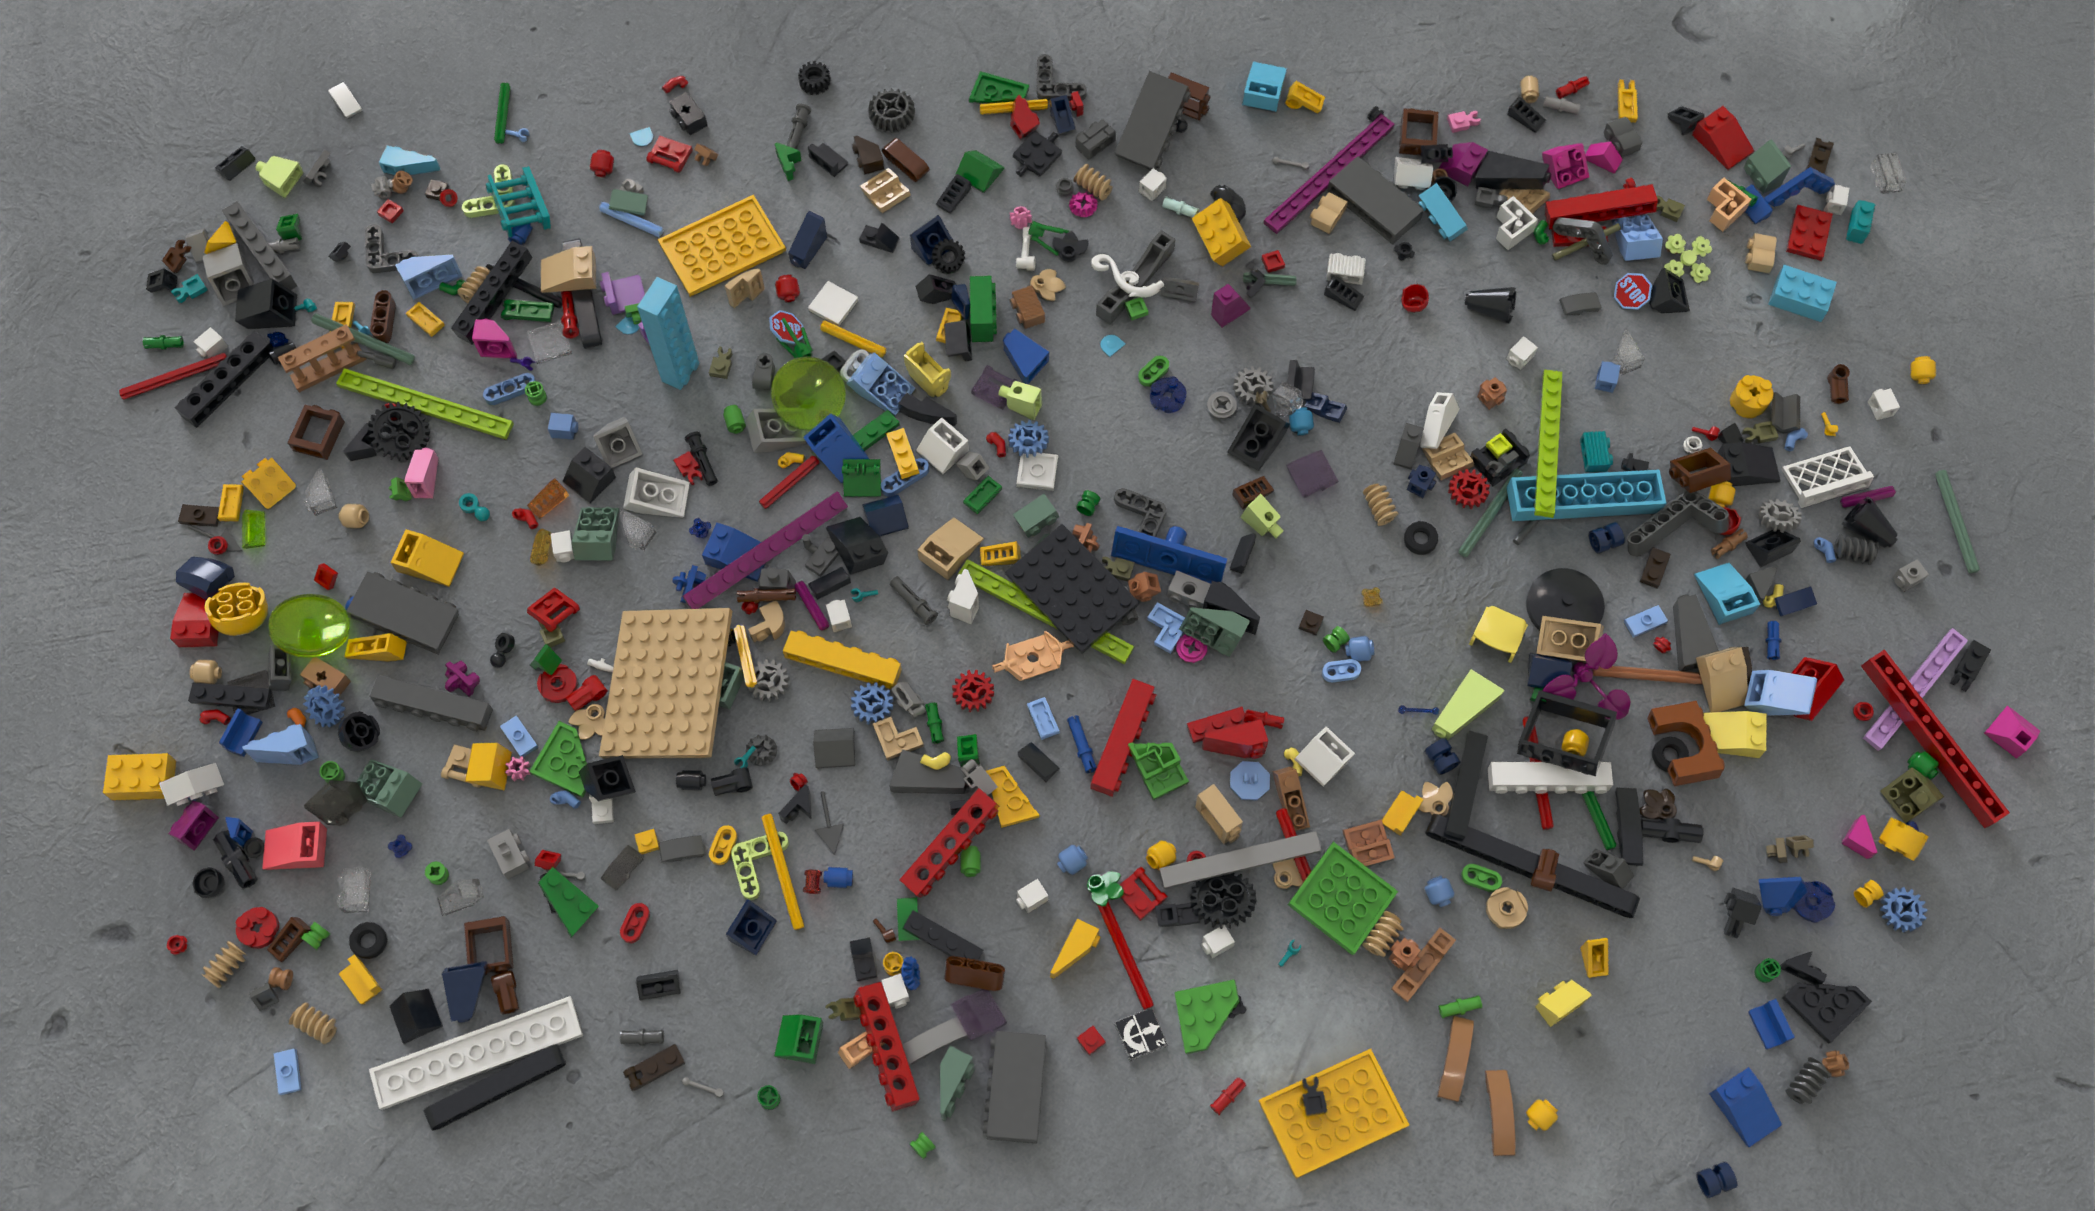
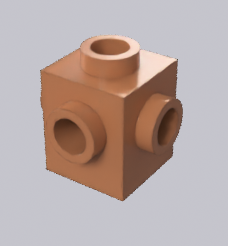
M1494 377L1480 385L1477 397L1490 410L1505 400L1507 389L1503 382Z
M1148 572L1138 573L1133 579L1128 581L1130 593L1141 602L1149 601L1153 596L1161 592L1157 574Z
M1404 938L1401 942L1397 940L1391 947L1392 954L1389 959L1397 968L1406 971L1409 966L1413 968L1420 960L1418 954L1421 950L1413 940Z

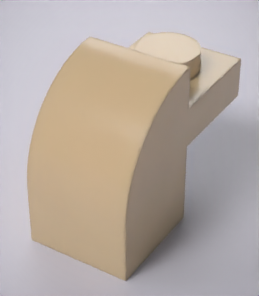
M773 601L759 608L764 622L748 629L753 642L763 641L769 635H772L773 639L776 640L784 632L785 619L782 609L777 601Z

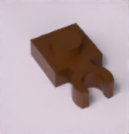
M178 240L175 247H170L162 259V262L173 273L180 271L187 260L184 255L191 251L190 246H184L183 248L185 240Z

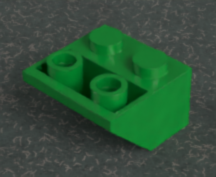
M801 1014L784 1015L774 1057L815 1064L824 1024L822 1018Z

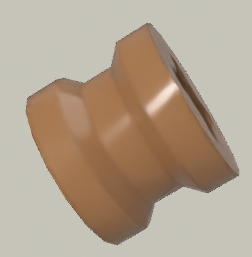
M398 171L392 179V189L400 194L406 193L413 181L410 174L405 171Z
M274 967L270 972L268 983L272 988L280 987L282 990H288L293 980V971L289 969L283 971L279 967Z

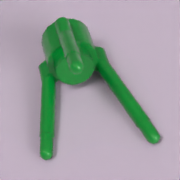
M1032 221L1028 234L1032 235L1031 240L1036 241L1058 256L1059 253L1038 237H1043L1045 230L1061 234L1069 233L1070 231Z
M783 318L782 322L796 344L795 350L793 351L786 343L780 342L778 338L776 340L793 355L796 361L798 359L800 362L806 361L812 356L811 352L813 349L809 344L805 328H801L805 341L804 344L798 341L791 327Z

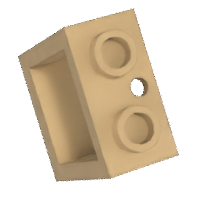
M1213 784L1198 794L1195 808L1221 842L1225 844L1228 841L1232 843L1240 836L1243 821L1217 787Z

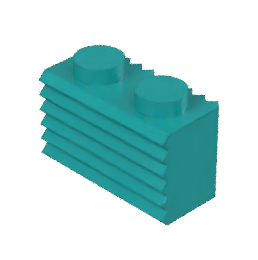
M1863 200L1856 202L1851 211L1846 236L1847 241L1859 244L1864 243L1871 232L1872 218L1876 206L1874 203Z
M1605 431L1583 432L1580 438L1585 473L1607 472L1610 466L1613 465V455L1609 454L1608 450L1610 448L1609 437L1606 438Z

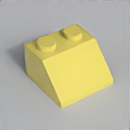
M1570 980L1568 983L1562 981L1554 987L1555 992L1552 994L1546 992L1539 997V1003L1535 1008L1548 1025L1552 1027L1583 1005L1592 995L1573 980Z

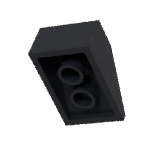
M1254 404L1227 453L1259 471L1281 442L1290 424Z
M1743 442L1722 444L1717 452L1730 463L1731 480L1727 482L1732 483V486L1778 483L1781 481L1772 447Z
M861 517L826 527L850 575L884 564L888 551L880 536Z
M1212 581L1204 600L1203 609L1233 611L1250 621L1245 632L1256 635L1260 616L1225 583Z

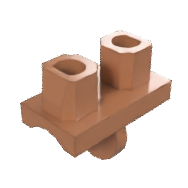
M1086 523L1085 526L1075 525L1072 534L1079 538V541L1090 552L1092 550L1097 551L1100 545L1096 542L1097 536L1092 535V524Z

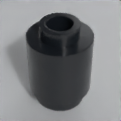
M682 770V772H677L676 786L682 790H702V787L706 786V775L703 774L702 770Z

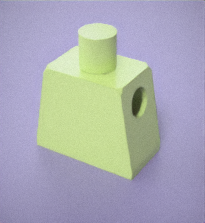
M272 156L267 163L259 161L256 165V171L260 172L259 177L262 182L284 198H286L304 173L298 162Z
M1014 381L1011 388L1002 385L998 395L1007 398V407L1031 420H1035L1042 407L1040 388Z
M1261 494L1247 506L1241 515V518L1261 536H1264L1269 531L1275 538H1278L1284 532L1277 524L1281 516Z

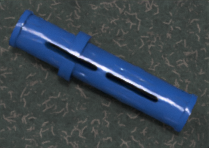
M1071 716L1067 719L1078 749V758L1082 760L1085 773H1090L1089 770L1091 773L1095 772L1097 766L1092 756L1093 750L1089 748L1079 716Z

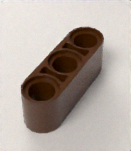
M894 138L882 148L884 156L914 182H917L930 171L927 163L898 138Z
M381 290L375 295L370 325L372 336L385 343H389L391 340L396 303L387 290Z
M951 956L946 960L944 979L952 984L999 991L1003 988L1005 968L996 963Z

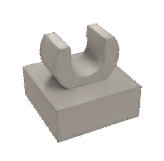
M630 178L626 179L619 189L640 194L644 191L641 185Z

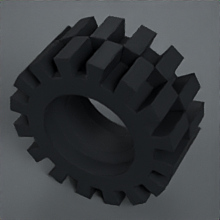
M813 61V64L807 62V66L804 64L799 69V82L801 89L805 90V93L810 91V95H813V92L819 95V91L824 93V89L827 90L828 86H830L829 69L826 68L825 64L822 65V62H818V64H816V61ZM812 75L821 76L817 81L808 80Z
M944 239V241L936 244L933 249L932 263L936 265L935 268L937 270H941V273L946 272V274H949L950 272H956L965 260V250H962L963 246H959L958 241L953 242L954 239H950V241ZM945 250L952 251L955 255V260L951 263L945 262L941 256L942 252Z

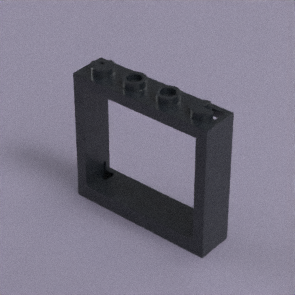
M1539 690L1520 737L1517 754L1596 777L1615 725L1617 712ZM1543 710L1606 728L1594 760L1530 742L1529 739L1540 711Z

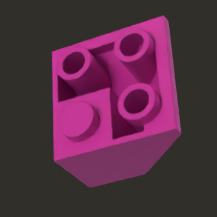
M1582 143L1559 146L1542 152L1543 162L1549 165L1551 180L1557 189L1589 178Z
M2007 705L1984 734L2017 759L2038 738L2040 730Z

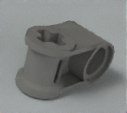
M763 353L757 357L752 379V387L754 389L772 390L775 365L770 354Z

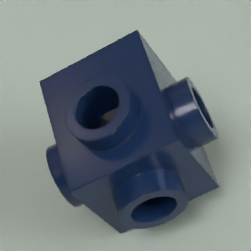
M1419 464L1416 470L1413 469L1408 477L1410 481L1407 491L1424 498L1427 491H1432L1436 484V480H1434L1436 472L1427 466Z

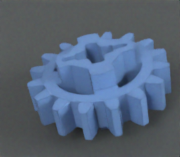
M1028 420V423L1021 421L1020 426L1014 424L1015 429H1010V434H1008L1009 447H1013L1014 453L1019 451V456H1022L1024 453L1026 458L1029 457V454L1036 457V452L1042 454L1043 449H1047V443H1049L1048 431L1044 430V425L1038 426L1037 421L1034 424L1031 423V420Z
M868 682L866 688L860 685V692L854 691L856 697H851V701L854 703L851 705V708L855 710V717L860 715V722L866 719L869 725L871 721L876 723L878 719L884 720V715L890 716L889 710L893 709V704H891L893 697L890 696V690L885 691V685L879 688L877 682L874 683V686H871ZM878 694L883 696L885 701L882 698H879ZM859 706H861V708H864L866 710V713L863 712Z
M318 685L309 690L308 694L304 696V699L307 701L303 705L308 707L305 712L311 714L309 719L314 718L316 725L321 723L322 727H332L345 716L342 713L345 707L341 706L344 701L338 699L340 694H334V689L328 690L326 685L323 687Z
M1902 887L1900 890L1894 888L1891 892L1885 894L1886 898L1881 900L1884 906L1880 908V911L1885 912L1882 918L1889 920L1887 925L1893 924L1895 931L1901 927L1902 932H1906L1908 929L1911 932L1916 927L1919 928L1927 918L1922 915L1927 912V909L1922 908L1925 901L1918 900L1921 895L1914 896L1913 890L1911 889L1906 892L1905 887ZM1905 906H1907V908L1905 909V911L1900 914V912L1902 911V909H1903Z

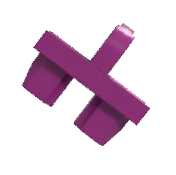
M450 661L446 663L447 671L445 676L448 680L445 683V689L453 692L460 688L468 697L473 695L474 687L480 683V677L475 672L466 676L464 673L467 672V666L463 661L455 664Z

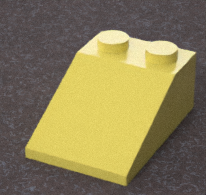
M1750 711L1704 713L1703 718L1710 727V735L1717 744L1718 753L1760 758L1766 751V713Z

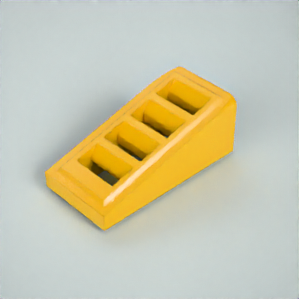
M1015 541L980 547L981 565L1015 564L1021 559L1020 545ZM996 551H998V558H997V559L995 558V552H996ZM1003 551H1006V557H1003ZM987 552H990L991 560H988Z

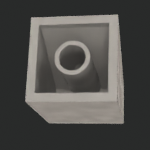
M237 243L202 256L207 278L223 306L237 301L239 289L254 285L245 257Z

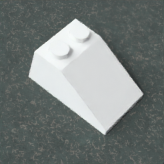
M635 468L629 474L623 509L641 514L683 518L690 482Z

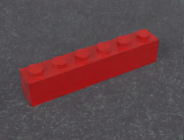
M1653 184L1548 201L1545 203V217L1549 230H1551L1558 218L1599 222L1654 213L1657 209L1658 199Z
M1132 679L1091 781L1092 790L1113 797L1115 791L1119 792L1122 784L1120 777L1122 774H1126L1129 763H1127L1128 757H1132L1128 744L1134 743L1136 739L1139 740L1143 729L1140 727L1142 722L1147 721L1150 713L1147 709L1149 704L1153 705L1157 694H1154L1155 686Z

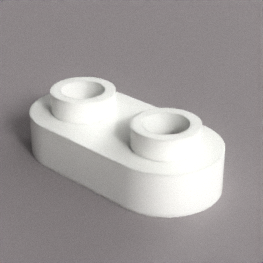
M860 349L849 357L840 370L841 378L845 382H848L860 364L869 355L868 352ZM857 357H860L861 363L857 361ZM847 370L850 371L851 376L847 375Z

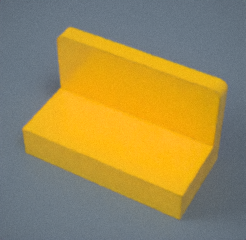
M1401 791L1382 819L1383 825L1401 836L1424 799L1418 795L1414 798Z
M354 954L347 959L350 965L342 970L339 975L358 1002L363 1005L381 992L382 988L363 962Z

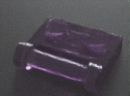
M987 365L972 388L971 394L1003 410L1007 405V398L998 395L1001 386L987 379L990 376L1009 386V388H1011L1014 381L1018 380H1012L994 371L992 367Z

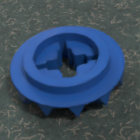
M912 956L906 957L901 969L902 979L909 990H916L920 985L919 980L921 979L919 965Z

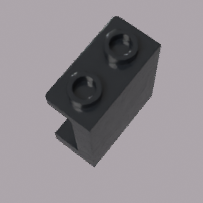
M1507 429L1502 431V435L1513 447L1506 454L1508 455L1515 451L1519 455L1510 468L1493 477L1492 475L1495 470L1493 468L1486 470L1489 462H1498V459L1486 446L1480 450L1476 448L1470 455L1474 461V467L1482 473L1484 478L1488 479L1487 481L1492 487L1511 475L1513 470L1525 465L1530 457L1528 449L1522 446L1517 441L1516 436Z

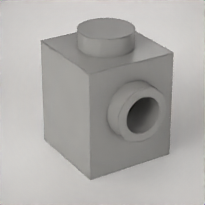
M973 452L966 453L956 463L964 476L973 480H978L989 469L982 456Z
M1917 559L1900 568L1893 578L1896 585L1905 592L1922 583L1929 574Z

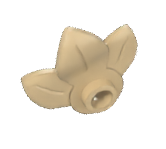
M1052 269L1041 271L1040 275L1033 276L1030 281L1034 291L1040 293L1042 298L1049 301H1055V293L1066 288L1064 282L1056 277V271Z
M592 704L587 709H579L574 712L569 719V724L579 726L578 734L581 740H587L595 733L602 736L605 711L602 706ZM594 712H598L596 717H592Z
M1425 782L1422 789L1423 797H1421L1424 800L1419 810L1445 817L1449 812L1448 803L1453 798L1451 785L1445 782L1438 788L1432 783ZM1441 805L1443 809L1442 811H1436V807Z
M1294 859L1273 863V868L1276 872L1274 882L1279 888L1287 889L1292 885L1297 887L1302 885L1303 881ZM1285 876L1287 882H1282L1280 877Z

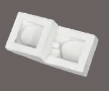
M344 82L328 90L346 119L362 111Z

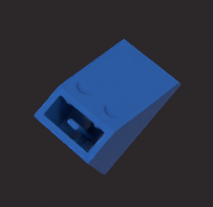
M832 413L803 437L813 452L841 483H843V459H869L841 418Z

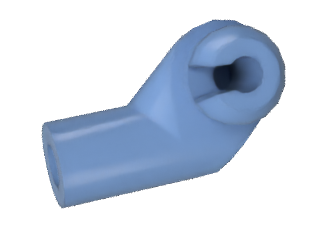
M1800 428L1788 433L1784 449L1793 451L1796 440L1807 438V431L1804 428Z
M1816 538L1814 546L1825 554L1826 562H1835L1836 557L1833 544L1824 538Z
M566 790L555 792L550 796L552 804L568 803L574 809L578 808L581 804L579 799Z

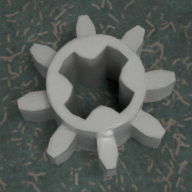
M385 176L377 177L375 183L371 184L374 195L382 199L389 198L392 195L391 192L394 191L392 189V179L388 180Z

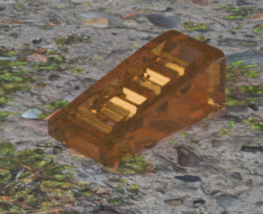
M554 478L527 506L541 519L569 495L566 489ZM543 499L548 502L546 505L542 502ZM537 504L543 508L541 511L536 507Z

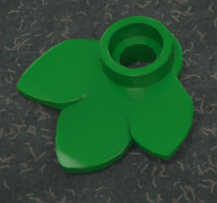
M1110 871L1102 876L1098 874L1092 875L1088 879L1087 888L1092 893L1094 903L1099 906H1106L1109 899L1115 900L1124 895L1123 888L1117 883L1121 877L1120 873Z

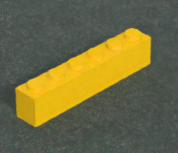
M790 631L783 649L786 659L863 682H869L873 685L877 682L878 686L885 685V688L890 690L897 684L902 671L901 663L894 658H882L874 652L865 653L857 647L849 648L840 642H828L820 636H808L803 631Z

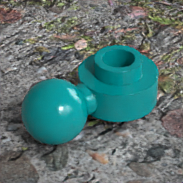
M466 493L460 497L459 506L463 512H474L475 518L478 521L483 522L489 519L490 511L486 507H479V501L474 494ZM468 503H473L472 506L467 507Z

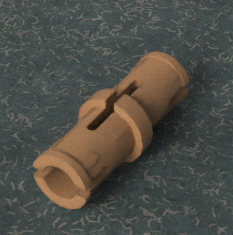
M1739 529L1730 537L1726 536L1720 544L1711 549L1712 555L1714 556L1717 553L1715 558L1719 559L1728 551H1733L1738 544L1748 538L1747 533L1741 534L1744 530Z

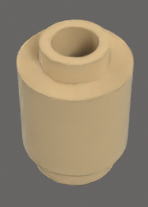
M1526 76L1521 80V96L1527 103L1537 101L1539 96L1538 79L1533 76Z

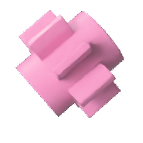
M1022 206L1016 207L1014 213H1010L1011 225L1018 229L1027 227L1028 223H1032L1030 210L1027 211V208Z
M523 756L520 759L512 757L510 763H506V766L509 768L506 774L508 776L512 775L514 782L517 779L524 781V777L531 774L527 769L531 765L529 762H525Z

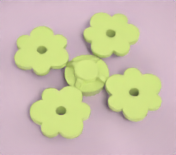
M1680 234L1670 235L1665 243V247L1672 254L1676 252L1682 253L1680 256L1681 262L1671 260L1664 265V268L1680 277L1684 274L1683 264L1686 266L1692 265L1690 276L1694 277V281L1696 283L1707 281L1711 270L1704 263L1697 264L1695 261L1697 255L1700 254L1701 257H1704L1712 251V247L1709 245L1710 241L1699 236L1696 238V241L1692 242L1693 249L1684 251L1686 242L1682 240V236Z

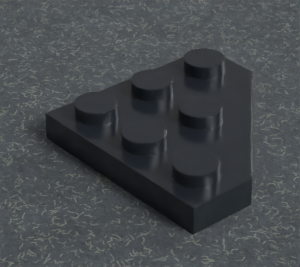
M1797 983L1782 997L1828 1044L1872 1002L1857 986L1844 987L1828 984L1812 985Z

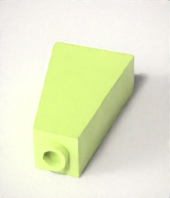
M1471 669L1431 730L1439 738L1451 739L1501 698L1504 689Z

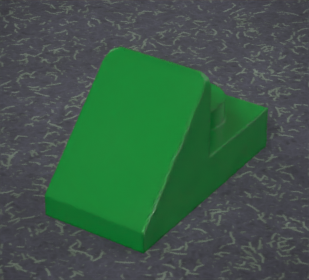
M775 143L776 154L787 181L793 180V172L796 171L794 163L802 160L801 153L797 149Z
M293 214L280 217L276 230L282 240L296 237L298 240H302L298 227L300 223L299 215Z
M545 644L530 666L535 670L539 667L549 675H552L562 660Z
M977 735L958 736L957 748L960 766L963 767L971 759L977 765H980Z

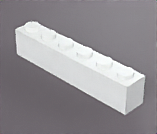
M1491 762L1488 767L1489 791H1495L1498 794L1507 793L1508 791H1515L1518 794L1527 793L1528 791H1535L1538 794L1547 793V791H1555L1557 794L1567 793V791H1575L1577 794L1595 791L1597 794H1603L1613 786L1611 762H1601L1596 777L1545 762Z

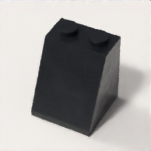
M272 278L239 289L237 293L235 322L247 329L293 327L296 320V310L294 307L297 306V294Z

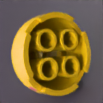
M250 583L226 585L218 589L219 593L212 598L208 597L205 602V611L210 624L218 632L230 636L245 635L256 630L262 625L268 614V603L264 591L260 587L250 586Z

